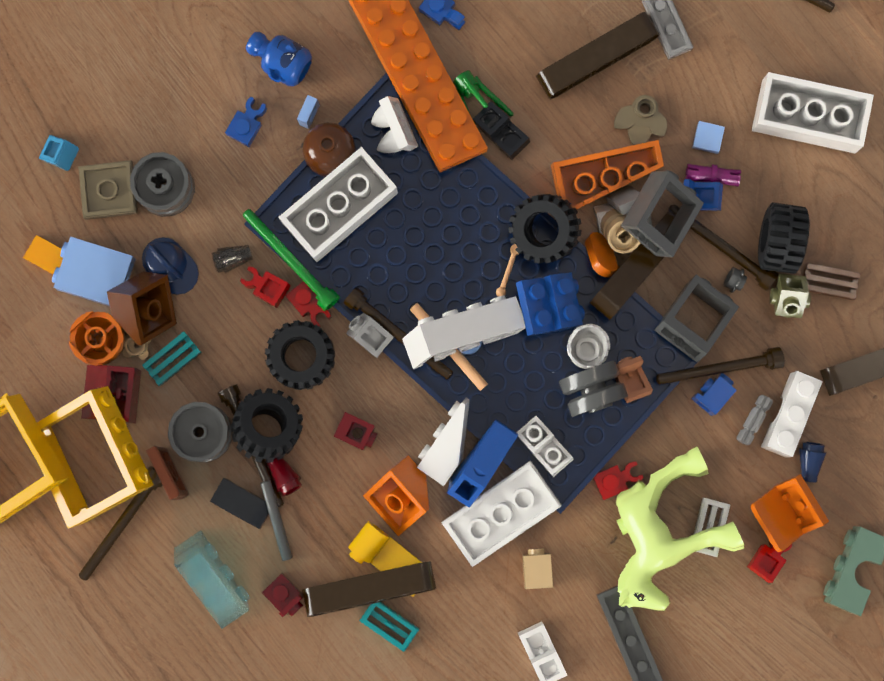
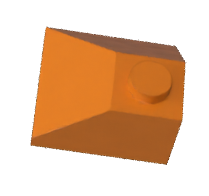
M409 455L386 473L363 495L397 536L401 535L429 510L426 475L417 468L416 463Z

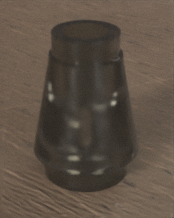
M248 244L217 248L216 252L211 253L217 273L224 271L226 274L253 260Z

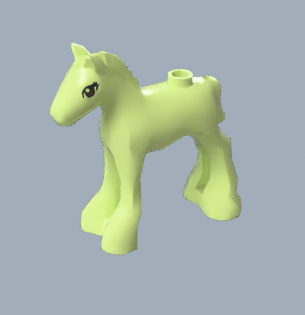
M697 446L686 454L677 456L666 467L651 474L647 485L643 481L638 480L633 487L620 492L616 498V506H618L621 516L616 521L622 534H629L636 549L635 555L629 559L618 579L619 605L621 607L627 605L629 608L641 607L665 611L670 604L669 597L652 583V577L657 572L675 566L692 553L707 547H719L730 551L744 549L743 540L734 522L708 528L689 537L674 539L668 527L656 513L661 494L672 481L684 475L701 477L709 474L707 465Z

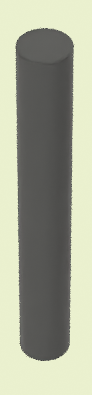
M266 480L260 484L282 561H286L293 557L271 480Z

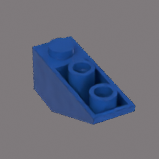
M495 420L450 477L447 494L470 508L486 488L518 437V433Z

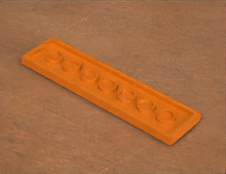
M348 0L439 173L487 152L488 147L409 0Z

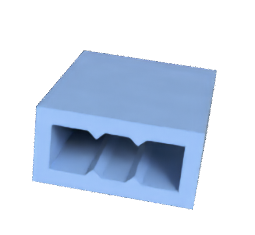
M70 237L69 242H65L61 249L60 257L63 260L60 268L56 267L52 282L55 284L53 288L110 306L107 291L130 279L136 259L131 255Z

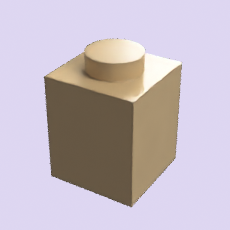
M544 548L528 549V554L522 555L524 588H552L551 554L544 553Z

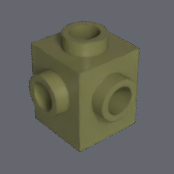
M779 274L776 288L771 289L769 299L770 304L774 305L776 316L802 318L804 309L809 308L811 293L808 289L806 276Z

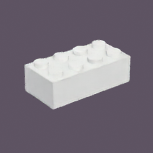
M768 72L761 83L752 131L856 153L864 147L874 95Z
M360 147L281 214L279 219L310 256L318 262L396 196L398 190L396 185L367 152Z

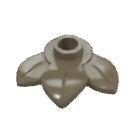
M642 95L636 98L632 105L625 106L619 110L614 120V128L620 130L628 129L631 143L637 145L646 143L651 134L664 137L667 130V120L658 111L656 100L651 96ZM642 105L648 106L649 112H641L640 107Z

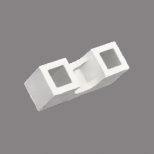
M799 371L790 373L780 397L783 399L781 408L775 420L770 423L761 448L785 458L793 457L823 381Z

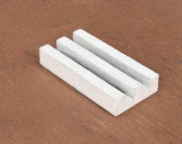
M702 498L694 534L702 531L708 504L712 505L706 529L713 527L718 507L722 508L718 526L726 524L730 504ZM707 547L696 552L718 557L720 548L713 547L712 550H709Z

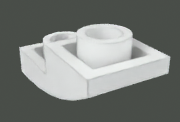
M537 416L516 432L520 440L553 477L574 460Z

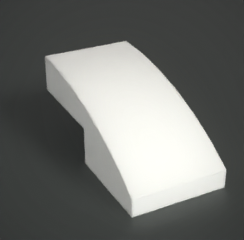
M542 621L518 632L540 681H557L567 676Z

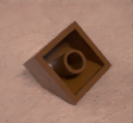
M143 271L107 291L112 317L137 345L145 344L177 324L168 275Z

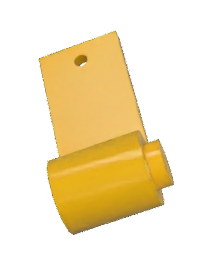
M367 521L348 546L351 550L349 555L360 564L364 561L371 563L380 571L422 563V561L370 521Z

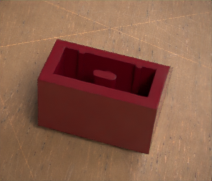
M87 365L84 394L90 390L108 386L126 423L136 424L141 370L132 367ZM90 404L82 408V419L97 420Z

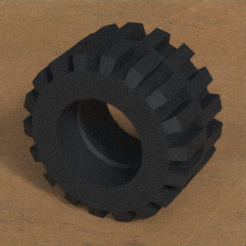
M536 195L522 201V205H518L514 209L516 213L511 215L510 222H513L512 227H509V233L513 234V238L510 241L512 244L517 245L515 250L519 254L523 253L525 259L528 261L534 260V263H550L569 255L573 247L577 246L579 242L577 238L581 236L582 230H579V225L582 223L581 218L578 219L576 216L578 211L570 206L571 203L568 200H563L558 195ZM542 212L551 214L559 226L556 240L548 245L540 243L532 231L535 217Z
M774 202L769 205L762 221L759 236L758 261L761 269L791 274L799 270L805 257L809 238L810 219L806 207Z
M297 320L291 324L288 322L283 324L281 329H276L273 332L274 336L272 338L269 337L267 342L269 344L268 349L265 348V355H267V360L265 361L270 369V373L283 385L296 390L312 389L315 385L319 386L326 377H329L331 368H334L335 351L332 341L319 326L313 325L311 322H300ZM298 340L310 342L316 350V359L313 365L304 371L291 369L285 361L288 347Z
M267 388L265 393H262L261 389L255 390L253 395L249 393L245 396L244 401L241 400L231 424L233 442H238L236 448L239 452L244 449L246 451L245 457L250 459L251 455L255 456V461L260 463L262 459H266V462L270 463L275 458L280 460L285 454H289L299 439L303 425H301L303 421L302 414H298L300 408L298 404H291L293 401L292 397L288 396L285 398L282 396L284 392L278 390L277 394H275L272 388ZM262 414L272 416L280 424L281 434L275 437L262 436L254 429L252 418Z

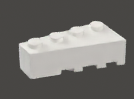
M505 295L490 300L491 304L482 306V303L479 302L466 307L467 311L458 313V310L454 309L442 314L443 318L434 320L433 316L419 320L418 326L403 338L413 369L423 366V363L431 357H434L435 362L445 359L447 356L454 354L457 348L462 353L479 346L481 341L486 345L518 334L526 327L517 297L506 299Z

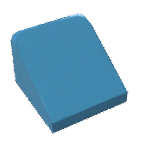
M49 135L39 159L69 171L79 148L67 140Z

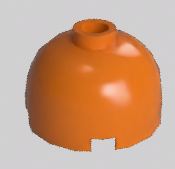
M86 312L78 317L70 328L69 346L73 354L86 364L95 366L109 364L116 360L123 351L125 344L124 330L106 312Z

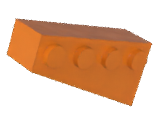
M659 140L551 164L557 195L561 196L563 200H568L571 203L570 206L576 208V210L650 174L652 171L664 167Z

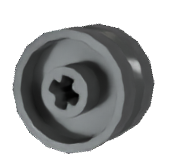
M165 152L151 153L138 161L130 176V188L135 199L152 214L161 217L174 216L183 212L192 202L195 193L194 179L186 166L174 155Z
M615 360L558 381L564 395H572L578 392L582 394V396L570 400L567 404L572 417L587 412L589 414L594 413L628 397L624 383L618 382L609 386L605 384V382L616 378L620 373Z
M192 402L182 406L173 414L169 423L168 438L171 447L180 457L189 461L210 462L219 459L228 450L232 442L233 432L231 431L230 418L222 409L206 402ZM199 427L204 429L202 437H197L199 435L197 433Z

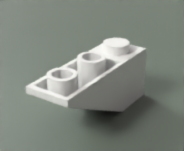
M467 397L462 403L455 402L448 412V415L451 416L449 422L446 425L443 423L439 425L433 434L436 438L433 445L429 446L427 444L418 456L422 461L417 468L442 486L446 484L463 460L470 401Z

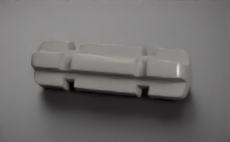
M765 395L758 397L755 402L756 407L752 408L743 424L744 429L740 430L737 436V440L744 445L752 443L755 437L753 434L757 433L767 415L765 412L773 404L772 399Z

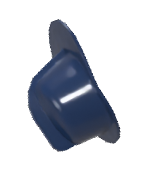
M162 237L154 239L145 247L142 255L143 267L146 272L168 275L171 294H185L194 288L199 276L198 267L192 257L177 242L170 238Z

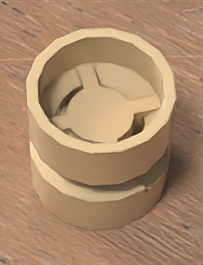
M612 209L602 217L600 223L601 232L611 249L618 253H630L640 245V242L621 226L627 214L622 215L616 209Z

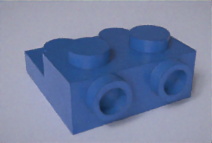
M572 272L549 275L544 278L521 280L516 283L527 336L569 330L583 325L582 320L585 317V310L578 303L577 293L579 291V284L572 277Z

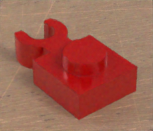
M248 267L247 270L254 275L253 279L246 281L241 278L240 282L248 289L256 288L252 293L254 296L278 308L291 285L268 271L261 277V274L254 267Z
M304 281L285 295L302 317L308 313L311 314L310 318L313 325L321 327L316 320L319 314H325L328 319L332 318L328 310L324 311L318 306V300L315 298L317 295Z
M637 462L628 463L621 472L618 465H615L595 475L593 480L602 500L627 490L625 482H637L644 478L643 475L633 477L630 474V469L638 465Z
M770 541V547L766 544L761 545L747 567L766 582L773 583L787 561L781 554L790 550L792 544L781 552H777Z

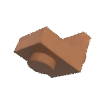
M641 356L636 358L626 357L617 364L620 373L615 380L617 383L620 382L625 385L628 397L624 398L626 403L651 395L653 391L641 367L643 364Z

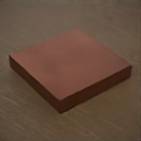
M154 446L146 450L169 499L181 500L188 496L189 493L167 449Z

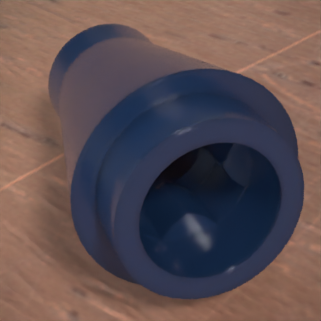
M803 442L802 448H799L801 475L806 482H817L827 453L824 451V444Z

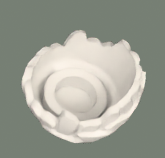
M595 324L582 325L573 330L567 344V353L571 361L583 369H589L605 362L610 350V341L607 333Z

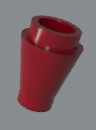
M275 458L273 462L267 463L270 467L277 492H281L283 496H288L301 488V477L283 458L280 460Z

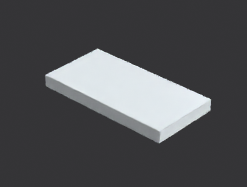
M530 460L482 493L470 508L465 505L441 523L473 567L562 505Z

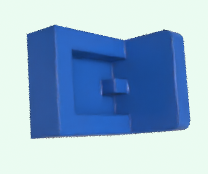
M684 179V185L692 188L697 193L696 196L704 202L700 210L721 211L723 184L721 182H694L691 179Z

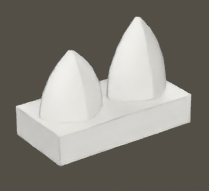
M387 96L379 100L381 106L374 113L371 124L380 128L390 127L391 130L381 139L377 151L395 153L401 150L411 151L419 147L399 99Z

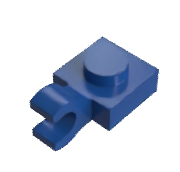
M424 0L418 7L422 14L439 26L444 20L457 30H460L465 24V16L453 10L456 6L453 0Z

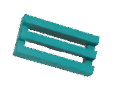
M183 331L142 366L149 372V375L155 380L157 385L161 386L202 352L186 332ZM184 340L186 341V343L182 347H180L176 352H174L171 356H169L166 360L159 364L155 369L152 368V366L155 363H157L160 359H162L165 355L172 351L181 342H183ZM191 347L193 351L163 376L159 377L158 373Z
M382 602L370 604L359 620L403 652L420 629ZM377 606L410 629L411 633L408 634L376 612L374 608ZM369 615L406 639L404 643H401L368 620Z

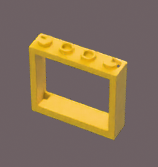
M108 386L86 392L37 422L69 477L51 490L68 529L84 524L154 486L148 473L149 471L138 452V447L131 437L126 421L122 417ZM90 404L128 486L88 508L51 427Z
M6 393L0 397V417L7 412L10 413L45 476L0 505V524L69 478L21 394L9 396Z

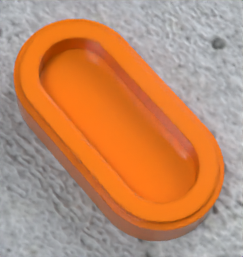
M592 232L585 240L591 266L596 273L609 278L618 270L614 251L604 235Z

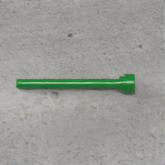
M247 209L243 213V217L317 295L315 297L318 300L317 304L324 311L329 310L338 302L340 296L333 289L324 288L251 209Z

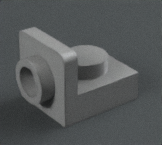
M364 313L356 316L350 322L349 330L346 333L376 358L394 338L374 319Z

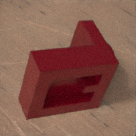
M283 573L262 592L280 611L279 614L282 617L287 613L292 617L303 606L300 602L304 598L303 594Z

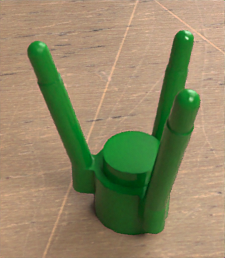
M470 70L461 73L454 79L453 84L457 88L468 112L469 109L464 96L467 99L475 96L484 108L488 107L487 102L479 93L481 89L509 116L512 117L514 115L481 82L478 76H473Z

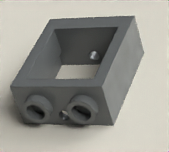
M669 170L652 171L621 226L654 255L674 257L704 202L696 196L697 193L692 188L683 185L679 181L678 175ZM667 189L683 204L663 236L647 220L664 190Z
M695 275L685 285L654 331L694 361L699 362L708 354L739 306L729 296L722 294L712 287L708 280ZM691 293L723 315L706 341L675 318V315Z

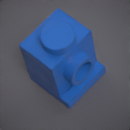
M721 373L714 380L709 378L700 388L703 393L701 395L699 393L694 394L691 399L709 415L713 416L720 411L737 390L732 386L734 382L728 376Z

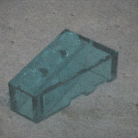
M201 530L174 548L175 567L221 629L249 611L248 600L250 597L242 585L238 587L233 579L235 577L226 564L222 563L218 552L209 543Z

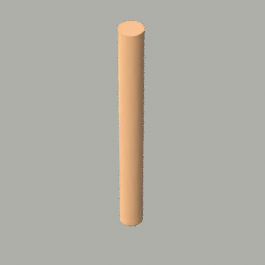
M418 303L410 309L418 320L430 317ZM456 349L454 354L449 355L480 391L488 385L458 349Z

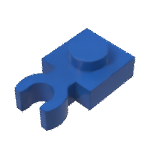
M253 97L246 101L247 110L245 114L238 110L225 131L227 136L247 147H250L262 126L261 122L257 121V118L262 117L267 110V106L264 103L260 109L253 110L252 105L255 102Z

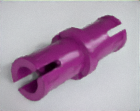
M687 164L685 175H687L685 179L698 182H721L724 185L739 187L741 180V170L718 168L717 165L708 167Z

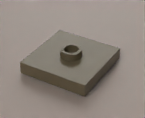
M131 160L78 166L83 219L90 220L138 214L137 200L130 188V176L133 170V162Z

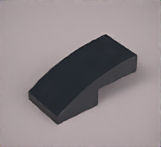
M491 101L488 103L487 108H483L473 118L474 123L511 160L530 143L529 137L510 121L509 116Z
M226 478L222 479L210 500L213 504L258 529L262 528L269 515L264 499L252 492H248Z

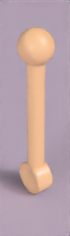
M516 244L510 248L511 257L501 286L496 290L498 297L506 295L505 288L515 258L519 255L515 250L517 248Z

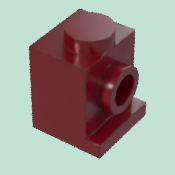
M345 412L334 437L364 451L366 446L369 448L373 446L378 433L374 432V425ZM361 428L363 435L360 438H355L353 436L354 429Z

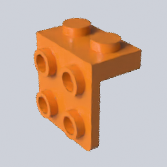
M801 474L777 484L751 504V510L777 552L784 551L803 534L820 528L829 522Z

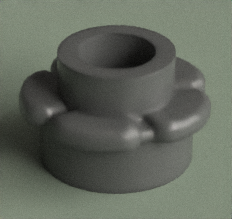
M733 267L727 274L724 287L729 288L731 293L736 289L740 291L745 285L747 276L744 275V269L739 270Z

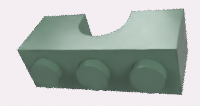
M853 526L852 530L849 529L843 541V544L846 545L843 554L838 555L833 566V569L836 570L832 581L829 580L827 582L823 595L826 596L824 602L852 614L862 616L871 590L863 588L857 583L855 570L864 561L882 565L884 560V536L862 527Z

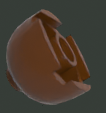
M326 122L316 125L308 132L303 143V155L306 164L313 172L323 177L329 175L356 152L352 135L346 128L337 123Z

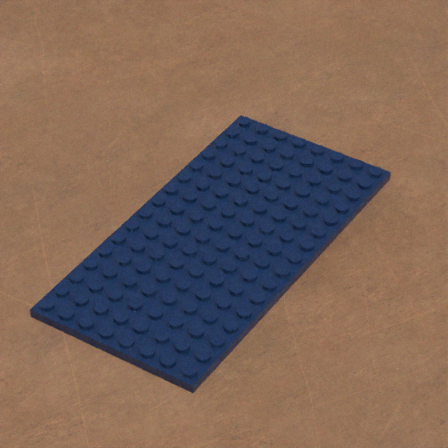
M385 73L338 124L346 128L352 135L356 151L362 147L396 185L398 194L318 262L310 256L279 219L281 214L325 178L313 172L305 160L260 206L255 214L324 288L333 289L340 296V299L333 307L351 322L356 316H360L363 313L361 310H351L343 304L353 289L358 287L365 293L364 296L370 305L408 334L418 326L419 320L410 311L416 303L436 320L443 318L442 314L457 309L458 313L467 311L466 307L481 302L482 306L491 304L490 300L498 297L496 290L501 286L511 257L510 248L514 245L510 241L513 238V234L509 233V227H512L513 223L510 222L511 215L516 213L514 209L518 205H522V201L530 197L482 154L439 173L388 74ZM387 96L399 99L419 147L411 151L401 150L395 153L377 151L379 142L391 130L390 127L380 128L371 124L374 113L381 106L379 100ZM542 212L535 217L532 231L540 243L548 245L556 240L559 226L557 221L547 212ZM246 221L244 225L252 233H254L264 244H266L276 255H278V253L263 239V237L248 223V221ZM578 242L576 247H573L569 255L550 263H534V260L528 261L525 259L523 253L517 255L505 288V297L508 299L516 296L521 308L516 287L517 282L572 272V277L579 284V291L577 293L578 303L585 310V317L582 320L583 325H598L609 336L610 350L603 363L615 360L616 364H618L620 360L626 357L636 358L641 356L643 359L641 367L653 389L651 395L626 403L625 399H621L605 409L591 414L587 412L572 417L567 404L570 400L582 396V394L578 392L572 395H564L558 381L587 370L576 366L567 353L568 339L576 328L527 336L525 328L518 334L486 345L482 341L476 353L464 355L488 383L481 391L450 356L440 360L453 371L451 377L446 380L426 363H423L421 367L413 369L405 346L395 338L382 351L448 412L456 401L462 403L466 397L470 399L467 429L479 440L495 420H498L514 432H518L532 418L537 416L574 460L553 477L520 438L517 437L502 461L514 472L531 460L562 506L556 510L559 514L566 509L680 382L659 385L656 382V375L693 368L698 363L654 331L663 316L636 292L632 294L611 320L590 304V301L611 277H603L595 272L591 266L587 249L580 242ZM615 378L605 382L606 386L617 383Z

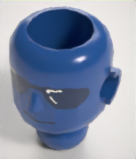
M254 32L246 44V51L251 56L262 58L261 68L273 81L281 82L290 87L299 85L306 76L312 62V54L307 48L284 35L275 36L270 41L262 32Z

